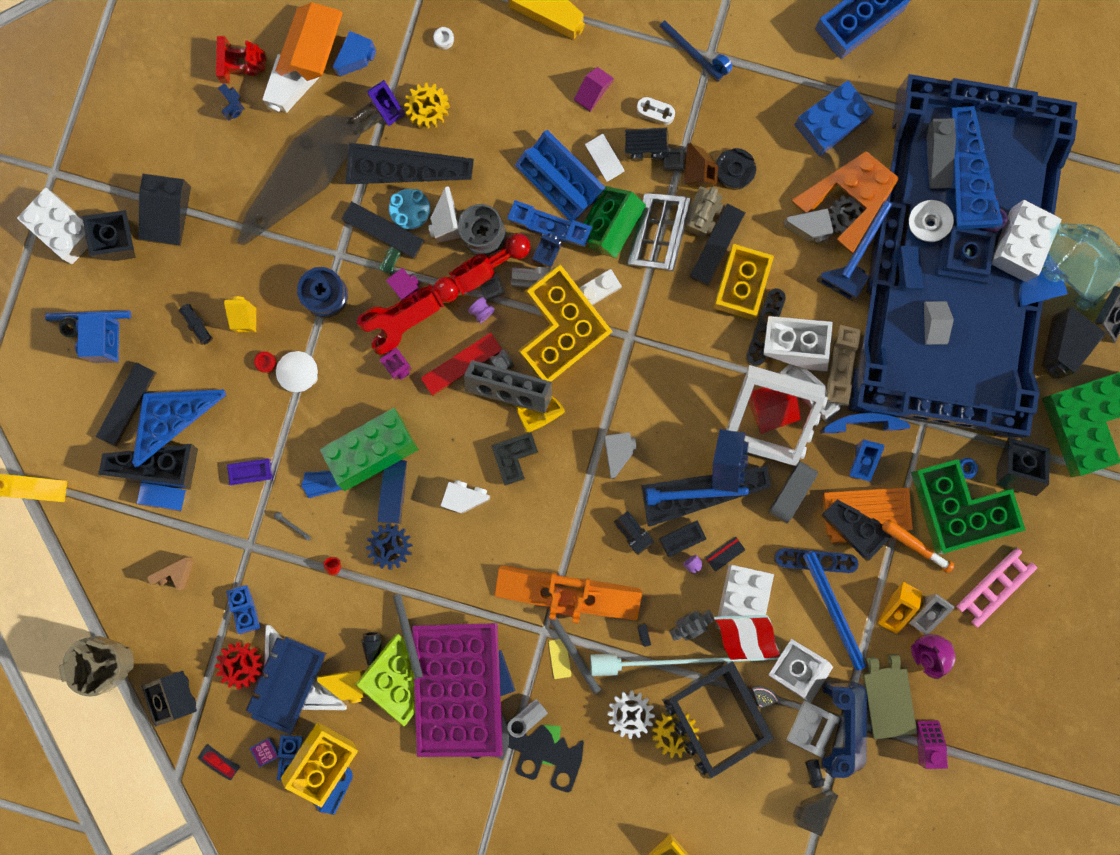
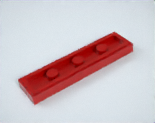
M489 333L421 377L431 395L434 396L463 377L471 360L485 363L491 356L499 354L502 348L492 333Z

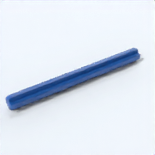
M810 551L804 554L805 562L856 670L865 668L864 658L815 552Z

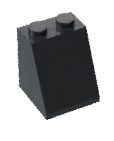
M1073 307L1055 314L1051 322L1042 367L1046 369L1048 375L1058 379L1076 373L1106 333Z

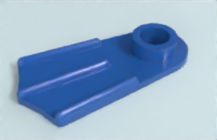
M331 471L304 473L301 487L306 492L308 498L342 490L337 485Z
M349 767L344 772L346 779L338 781L323 806L316 805L320 813L333 815L336 813L353 778V773Z

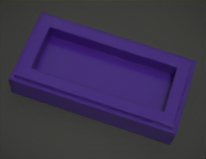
M269 458L227 464L229 485L231 486L273 480L271 459Z

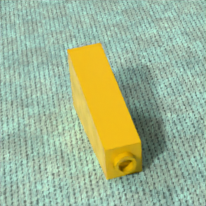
M509 0V8L573 40L577 34L580 35L585 27L583 22L584 14L569 0Z
M0 474V497L65 502L67 481Z

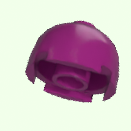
M927 634L916 640L911 646L914 661L917 665L922 664L925 668L923 672L929 677L940 679L952 670L956 661L955 651L952 643L937 634Z

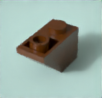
M687 143L684 184L695 189H699L700 186L704 188L717 186L718 165L703 148Z

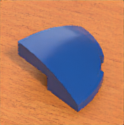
M1047 255L1039 276L1027 282L1021 280L1019 288L1020 306L1068 294L1062 275L1050 255Z

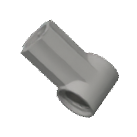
M513 268L511 286L529 288L548 273L551 268Z
M535 699L508 723L510 735L516 738L522 737L545 717L548 712ZM515 721L522 722L524 726L523 731L519 734H515L511 730V725Z

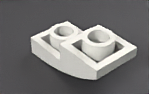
M603 134L585 144L607 182L625 171Z

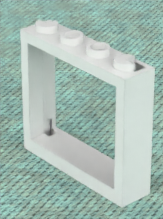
M749 365L726 430H738L754 384L814 401L795 450L745 436V441L749 442V453L797 466L800 458L804 459L806 443H810L812 440L813 426H817L819 423L820 409H824L827 404L828 397H825V386Z

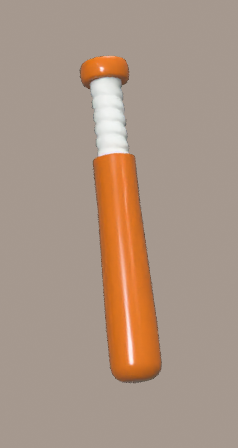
M886 520L883 523L882 529L884 532L926 559L932 560L942 567L945 573L953 570L954 563L952 561L945 560L934 553L933 549L892 520Z

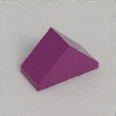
M599 67L595 68L585 76L574 101L591 112L614 81V78Z

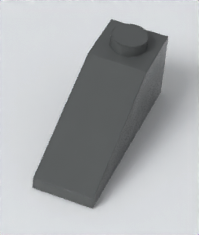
M955 118L933 119L926 127L930 190L951 189L956 144Z

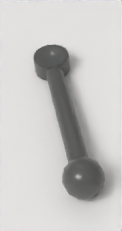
M281 512L274 514L276 520H281L309 541L312 538L285 519Z

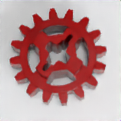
M242 641L236 643V647L233 643L228 644L229 650L222 648L221 651L224 655L216 657L220 661L219 664L215 665L216 668H220L216 675L223 676L221 683L229 682L228 688L233 687L235 684L237 689H241L242 685L249 687L250 681L253 683L257 681L255 675L262 674V671L258 670V667L264 665V663L258 661L262 654L256 655L255 652L258 648L250 649L249 642L243 646ZM234 651H240L236 657L229 656ZM241 661L240 665L243 666V668L238 669L239 666L236 664V662ZM242 673H244V674H250V675H249L247 678H245V679H239V677H241Z

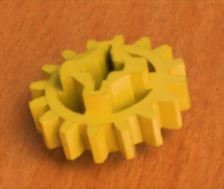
M425 83L424 88H421L418 84V90L416 91L410 89L412 96L406 95V100L409 103H405L404 106L408 110L406 111L407 117H411V123L417 122L419 128L425 124L427 129L430 128V124H433L436 128L438 121L444 123L443 116L449 115L446 109H449L450 105L447 102L448 96L443 95V89L437 90L436 84H433L430 88L428 83ZM436 97L440 100L441 106L435 102ZM414 106L419 110V115L415 113Z
M661 713L663 719L661 721L655 720L658 727H652V731L657 733V735L652 736V739L659 741L655 746L657 749L663 747V755L669 752L670 757L673 758L675 753H677L682 758V752L685 751L684 745L678 746L683 742V739L677 735L673 740V736L670 733L675 732L673 727L675 724L672 722L669 726H664L672 718ZM685 713L684 715L686 716V718H687V720H688V719H689V714H688V713ZM694 719L688 720L693 732H698L699 728L693 727L696 721ZM661 736L669 739V746L663 742Z

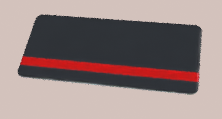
M734 537L707 556L706 560L712 569L717 571L744 552L745 548L738 538Z

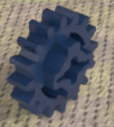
M390 523L386 524V529L379 525V532L372 530L371 533L374 537L367 538V541L371 542V546H367L366 549L372 552L368 555V558H375L373 561L374 565L380 562L381 569L388 565V569L392 570L393 564L400 568V561L407 563L408 560L405 556L412 555L408 551L409 547H413V544L408 543L411 536L404 535L406 529L399 531V525L395 524L393 529ZM390 532L387 538L379 539L382 534ZM398 537L402 539L403 547L399 545ZM392 541L391 545L394 546V550L387 552L388 548L385 547V544ZM376 547H379L382 553L381 557L377 554ZM400 554L397 559L389 561L392 555Z

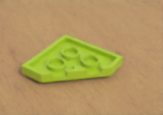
M395 634L355 686L401 726H405L415 713L414 674L405 641L399 634Z

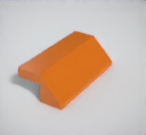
M313 2L297 8L275 71L282 76L296 70L306 81L322 76L343 13L340 10Z

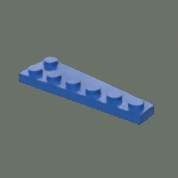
M975 106L952 108V119L955 118L956 133L954 178L957 229L1002 227L1003 220L994 191L993 179H991L989 163L984 151L985 147L981 138Z

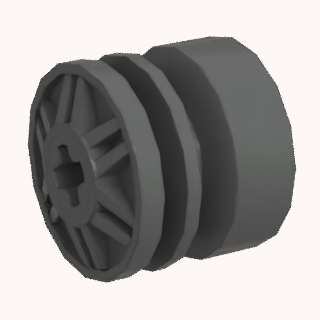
M475 204L465 209L460 215L458 232L472 253L475 255L485 254L486 256H491L504 246L507 238L506 228L494 208L485 204ZM486 230V236H482V231Z

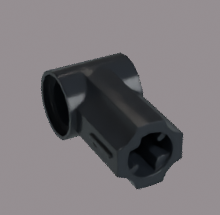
M629 511L614 521L616 527L626 537L627 543L637 555L655 543L647 531L640 527Z

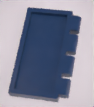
M287 636L285 640L276 638L271 652L278 656L276 658L269 655L262 671L269 675V677L260 676L254 693L260 695V698L251 696L246 711L252 713V719L291 735L327 653Z

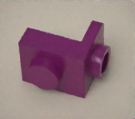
M397 347L380 359L395 381L397 379L403 380L410 374L409 371L412 367Z

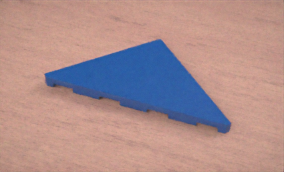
M225 390L143 393L132 462L134 467L141 465L226 396Z

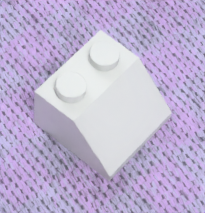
M791 639L769 673V676L802 699L811 703L833 666L826 659Z

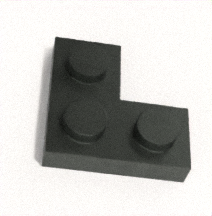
M532 432L491 445L504 486L524 480L525 478L518 459L538 453Z

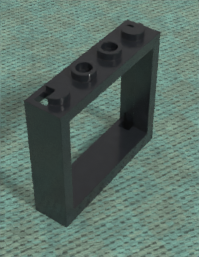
M733 661L720 664L662 699L666 708V714L672 718L675 724L673 726L675 732L679 737H682L686 753L693 758L695 770L699 771L703 778L712 779L774 740ZM723 675L756 740L712 767L678 701Z

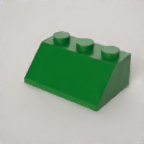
M605 186L606 188L597 198L583 223L592 226L586 246L602 255L616 258L646 204L632 191Z

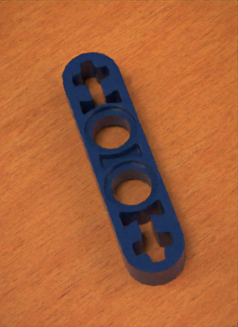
M779 549L774 555V561L779 567L809 570L808 566H803L800 563V557L810 552V550ZM813 551L823 571L853 573L858 568V559L852 554ZM783 552H786V556L794 557V552H797L795 557L796 566L793 565L794 561L789 560L783 564V561L779 560V555H783ZM826 555L832 559V565L828 568L823 567L821 564V559ZM836 556H839L838 561H847V557H849V561L853 562V566H849L847 570L845 565H838V569H835L837 566Z

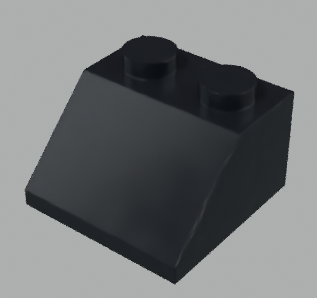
M126 210L82 216L91 258L110 261L136 258Z
M1009 437L997 465L996 485L1034 496L1040 494L1049 485L1050 448Z
M183 670L141 686L155 727L197 712L196 700L191 694L189 679Z

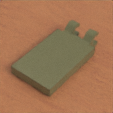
M896 654L887 655L889 668L879 669L878 658H866L869 673H863L862 675L864 687L867 691V707L872 738L874 740L917 734L907 669L900 668V656Z

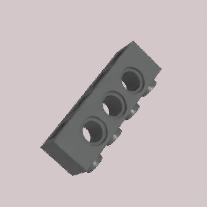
M471 360L464 375L466 392L545 413L552 398L551 381Z

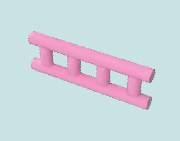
M1015 547L956 606L960 612L967 608L975 616L971 623L976 628L1037 569L1033 563L1026 567L1018 559L1022 554L1019 548ZM1010 564L1020 572L1013 581L1003 573ZM996 578L1005 587L998 596L988 588ZM981 593L990 601L982 611L973 603Z

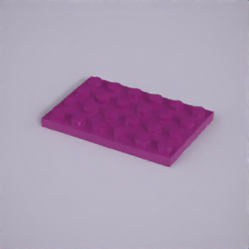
M475 623L413 626V641L423 674L422 678H414L417 757L502 756L498 624Z

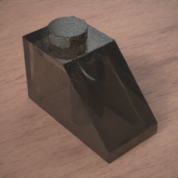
M827 790L802 800L800 806L797 805L794 809V823L822 837L838 795L832 790Z

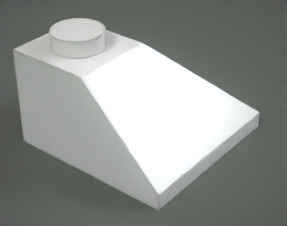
M449 187L444 188L431 216L432 225H428L431 238L435 237L437 243L461 238L458 232V220L454 201Z

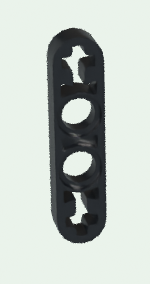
M772 289L765 297L745 359L748 365L758 367L766 359L763 349H760L758 357L761 360L753 362V357L750 354H754L757 347H765V343H760L757 340L759 332L766 333L767 323L764 321L763 315L765 313H772L774 317H780L786 299L785 293L781 289ZM778 294V299L781 301L775 304L774 309L766 308V306L770 307L772 305L773 299L770 296Z

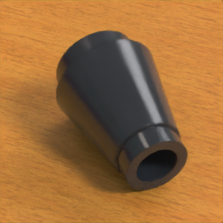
M379 632L364 633L363 639H361L367 665H371L381 653L382 637H380Z

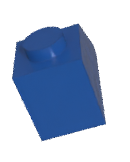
M349 31L333 65L336 75L341 77L367 67L369 61H372L376 54L373 41Z

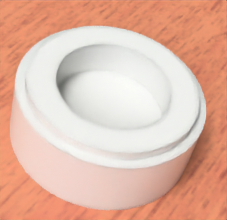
M440 27L434 32L433 40L439 49L445 50L453 45L454 36L449 28Z

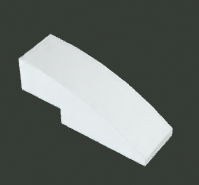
M789 364L780 372L782 375L825 386L807 369ZM825 387V397H827L826 387ZM802 398L812 408L814 401ZM827 401L825 408L820 409V417L827 422L841 409V404Z

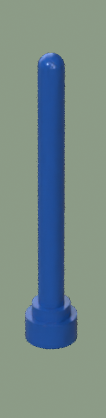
M739 487V491L736 493L715 489L660 492V490L655 488H647L646 502L647 506L656 505L661 500L747 495L749 489L747 487Z

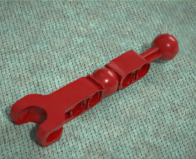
M511 234L506 239L504 248L487 257L485 254H478L457 266L452 272H449L450 277L444 276L439 278L435 282L434 287L429 284L427 287L419 289L389 308H370L357 318V325L364 332L377 328L381 329V332L372 340L371 345L376 354L383 355L399 345L402 334L433 315L441 307H444L442 302H452L458 297L459 292L464 295V293L470 292L487 282L495 274L493 268L509 258L517 260L525 258L531 249L530 241L523 234Z

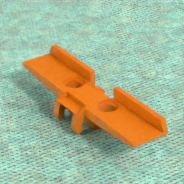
M503 565L499 567L495 597L551 607L549 619L555 620L556 614L573 616L572 623L579 624L580 612L637 620L642 590L635 587L594 581L591 578L584 580L556 575L555 572L547 573ZM555 584L584 588V590L558 586ZM544 587L549 588V592L552 595L549 597L544 596L541 593V589ZM588 595L595 597V601L591 604L584 602Z

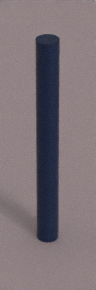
M664 20L659 27L716 81L719 82L724 75L668 22Z

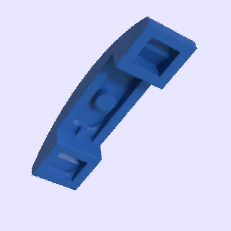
M514 200L507 218L508 221L540 235L550 233L557 236L561 242L582 247L586 246L592 230V226L556 217L536 210L534 206Z
M863 413L836 420L826 425L820 432L821 434L843 433L846 431V424L883 423V431H897L909 429L910 424L890 415Z

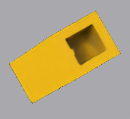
M235 296L231 297V300H224L230 329L235 333L256 332V307L245 300L244 297Z

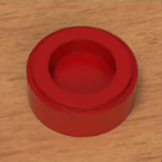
M267 351L258 353L254 358V365L260 372L269 373L276 367L275 356Z

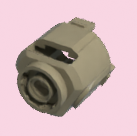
M102 636L81 639L67 650L63 658V664L59 665L61 681L66 682L72 691L82 696L91 697L110 692L133 669V654L129 647Z

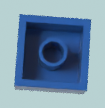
M78 314V320L76 321L78 341L75 344L77 357L92 363H119V321L105 314Z

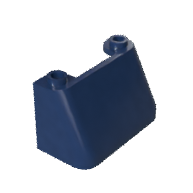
M824 681L822 692L829 694L835 706L843 709V747H832V753L828 757L822 758V769L832 778H847L864 768L867 761V691L863 685L857 682Z

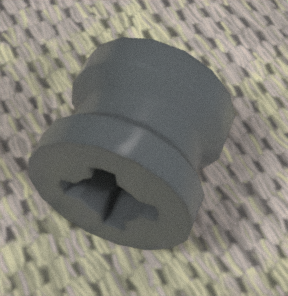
M504 349L500 350L497 356L490 357L491 362L496 367L507 369L515 366Z

